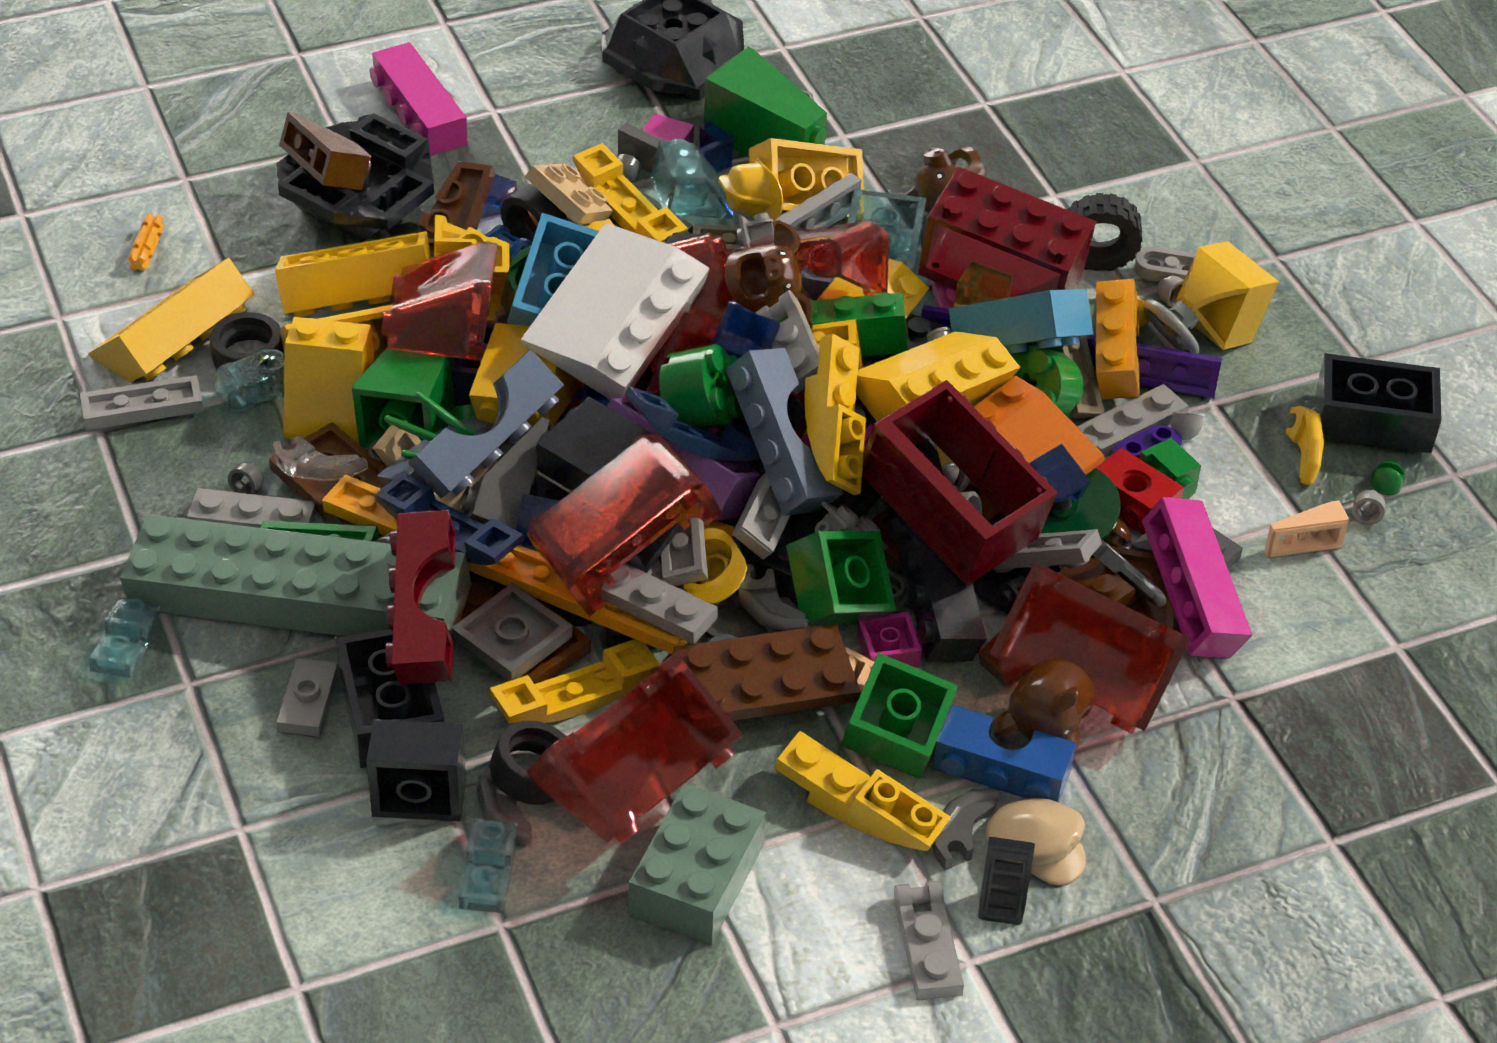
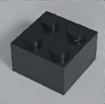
M374 719L366 760L372 817L460 822L466 786L463 724Z

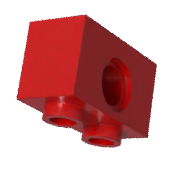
M1120 448L1096 467V469L1102 471L1112 480L1118 490L1121 503L1120 516L1125 519L1127 526L1142 535L1146 533L1142 520L1162 497L1182 499L1183 486L1123 448Z

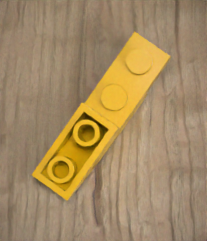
M832 333L820 338L818 374L805 378V418L813 455L825 480L853 495H857L861 491L866 418L855 412L860 348Z
M801 731L797 733L777 758L774 766L775 770L810 792L806 802L854 829L889 843L928 851L951 819L949 815L880 770L876 769L870 777Z

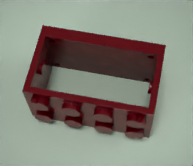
M958 166L928 216L918 275L984 302L1048 290L1076 289L1082 278L1097 221Z
M945 380L876 422L863 456V478L966 586L1036 541L1058 494L1048 483V479L1041 476L1025 460L1023 454L997 431L994 424L985 419L969 403L965 395L962 396L948 380ZM929 437L1006 517L992 526L915 445Z

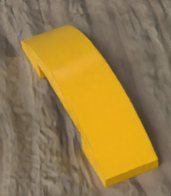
M603 143L573 156V162L588 188L593 187L599 190L607 198L605 203L614 210L610 216L625 230L663 243L673 233L688 232V228L667 207L658 210L623 175V163Z
M634 639L604 649L602 662L536 684L526 675L490 687L489 694L508 723L514 724L520 721L556 722L585 714L623 697L645 683L660 663L644 642Z

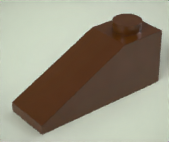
M287 112L279 146L322 185L362 190L364 180L370 172L371 155L357 143L294 112Z

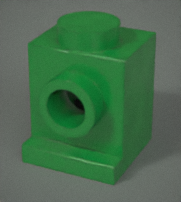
M1169 438L1141 451L1140 460L1184 487L1182 499H1189L1196 493L1201 465L1176 441Z

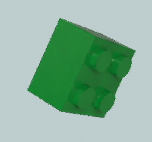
M818 531L786 545L799 611L806 614L807 619L810 621V626L858 624L859 619L888 615L896 611L880 531Z
M878 652L840 746L920 779L930 759L958 685Z

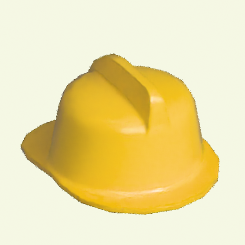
M752 158L747 164L736 165L731 168L727 175L719 177L718 182L725 192L727 205L734 212L748 215L753 220L754 216L759 213H768L769 218L773 219L774 222L782 215L783 194L779 180L759 158Z
M708 528L704 529L708 579L684 584L683 586L686 592L711 604H716L729 598L739 589L745 579L747 565L736 543L725 531Z

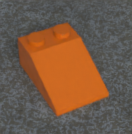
M1014 376L974 406L985 419L994 424L997 431L1013 447L1023 454L1025 460L1041 476L1048 479V483L1052 487V478L1057 473H1065L1069 478V487H1071L1105 461L1103 453L1044 392L1017 376Z

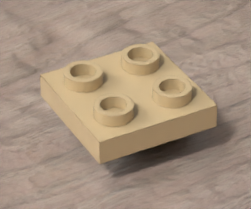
M566 163L533 165L524 176L563 211L567 218H570L578 225L606 220L614 211L605 203L607 198L599 190L593 187L588 188L579 180L581 177L579 172Z

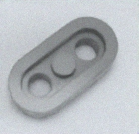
M1145 247L1136 254L1134 271L1139 277L1149 282H1159L1171 275L1185 280L1195 253L1160 247Z

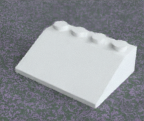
M605 223L523 335L520 343L606 398H626L625 392L628 387L635 386L703 289L710 268L675 246Z

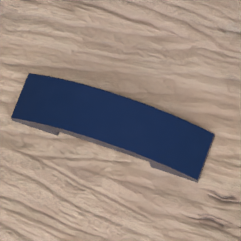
M631 386L626 390L627 397L642 416L663 437L676 446L693 454L720 461L760 460L759 453L748 428L729 423L724 426L719 435L676 420L678 413L662 397Z
M402 472L375 494L376 501L396 520L399 513L449 510L456 531L455 552L466 553L467 562L479 565L497 564L524 541L522 533L493 518L484 525L436 500L432 486L405 472Z

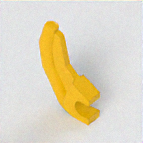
M1295 406L1291 407L1290 414L1296 416V422L1293 427L1286 428V434L1293 442L1298 444L1301 450L1299 474L1301 483L1311 486L1315 481L1322 461L1324 439L1321 417L1318 412L1312 409Z

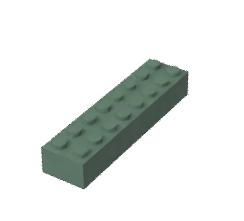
M147 514L121 573L120 580L129 606L135 610L350 636L389 629L387 607L394 604L395 593H391L389 587V568L396 567V556L392 555L391 546L388 543ZM455 552V569L433 580L425 590L420 603V609L425 614L446 622L451 639L452 627L460 622L472 586L466 553Z

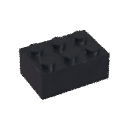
M1325 353L1316 386V412L1321 417L1323 439L1432 453L1442 421L1440 368Z
M385 629L335 638L339 673L360 768L367 767L366 760L374 719L445 722L435 682L400 685L394 669H388L386 663V644L393 642V631Z

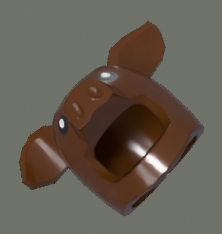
M935 147L927 150L924 153V167L914 178V187L906 193L898 192L892 198L903 203L918 201L921 207L930 214L956 171L955 164L959 158L964 159L969 165L964 169L986 177L978 152L972 147L954 150L949 155H947L945 150Z
M780 220L774 222V245L758 246L730 253L725 265V281L730 295L743 315H756V312L764 306L770 308L779 302V296L790 290L800 303L810 329H812L811 301L801 293L802 275L797 257L795 256V252L800 247L801 238L797 231Z
M1054 658L1034 665L1025 673L1012 692L1008 710L1000 713L995 718L992 735L997 738L1008 733L1020 731L1031 741L1034 731L1037 730L1077 743L1076 748H1078L1082 744L1078 726L1081 719L1090 713L1097 699L1095 688L1090 678L1081 667L1068 660Z

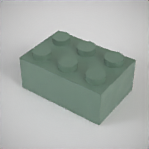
M684 783L629 880L628 915L712 945L764 846L766 812Z

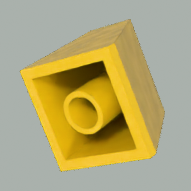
M293 318L285 341L284 438L302 440L333 422L359 444L352 386L374 362L371 325L313 318Z
M495 323L469 393L477 420L495 423L498 414V397L493 383L530 350L520 343L521 338L530 326ZM537 353L535 354L557 376L564 386L554 394L559 401L543 416L536 411L526 420L531 427L542 417L550 420L549 425L555 424L583 385V382Z

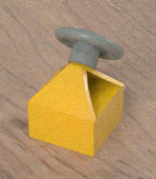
M1228 241L1201 246L1197 248L1175 304L1168 310L1161 303L1148 299L1144 302L1143 309L1154 327L1179 351L1199 353V345L1189 331L1194 327L1224 350L1253 342L1279 281Z

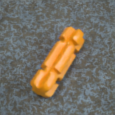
M149 213L144 217L142 226L133 243V248L127 258L130 262L129 267L132 270L144 271L148 268L151 261L150 258L153 256L160 239L159 236L164 229L163 217L161 215L154 216Z

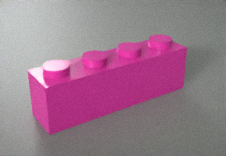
M410 42L372 52L373 67L369 71L373 85L376 88L380 87L387 104L396 109L402 125H407L412 132L428 139L430 156L468 145L467 117Z
M1162 497L1145 516L1142 523L1189 655L1231 658L1250 639L1252 632L1203 501Z

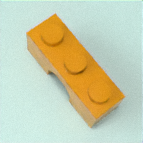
M1134 279L1096 282V376L1102 400L1139 397V362L1136 346V336H1139V305Z

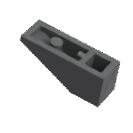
M542 417L472 487L468 486L465 489L459 506L461 510H464L465 515L484 525L493 518L519 531L537 467L536 445L542 434L547 431L549 419Z

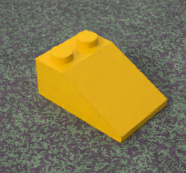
M773 138L749 148V162L752 158H759L779 180L783 194L782 214L789 212L802 204L806 199L813 197L832 183L852 173L861 179L859 208L839 221L865 219L862 149Z

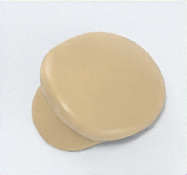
M1044 798L1021 799L1001 807L992 815L985 829L987 843L989 837L1035 843L1031 873L1048 884L1058 886L1070 884L1085 869L1086 855L1080 843L1085 830V822L1082 815L1071 807ZM1003 859L1009 862L1022 863L1021 861Z

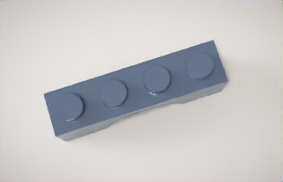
M785 348L748 351L729 366L726 372L783 516L819 512L824 508L821 505L823 501L830 504L843 495L841 488L825 480L817 465L812 449L800 440L789 421L787 401L791 391L799 385V381Z
M532 349L493 383L498 397V414L490 431L480 435L468 436L445 428L407 462L428 485L433 487L434 492L440 498H443L450 491L456 496L459 495L475 480L470 473L479 464L485 469L503 454L498 447L508 437L514 443L531 427L526 421L536 411L543 416L559 401L554 394L564 384Z

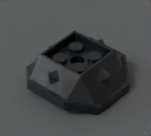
M642 0L621 13L613 25L601 33L602 62L651 90L668 94H685L686 98L701 100L705 97V78L744 50L743 21L713 5L712 0Z
M375 113L360 116L358 121L341 122L325 127L357 143L371 155L370 172L364 180L362 190L324 186L289 154L276 163L279 196L293 202L302 212L316 218L318 223L328 224L361 242L378 230H389L397 223H402L404 217L435 194L428 139Z

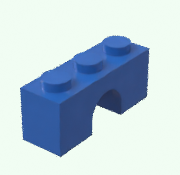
M952 705L936 741L934 770L1026 799L1044 798L1060 802L1072 770L1077 743L1035 730L1031 741L1025 747L1016 750L1004 749L996 745L990 738L993 717Z

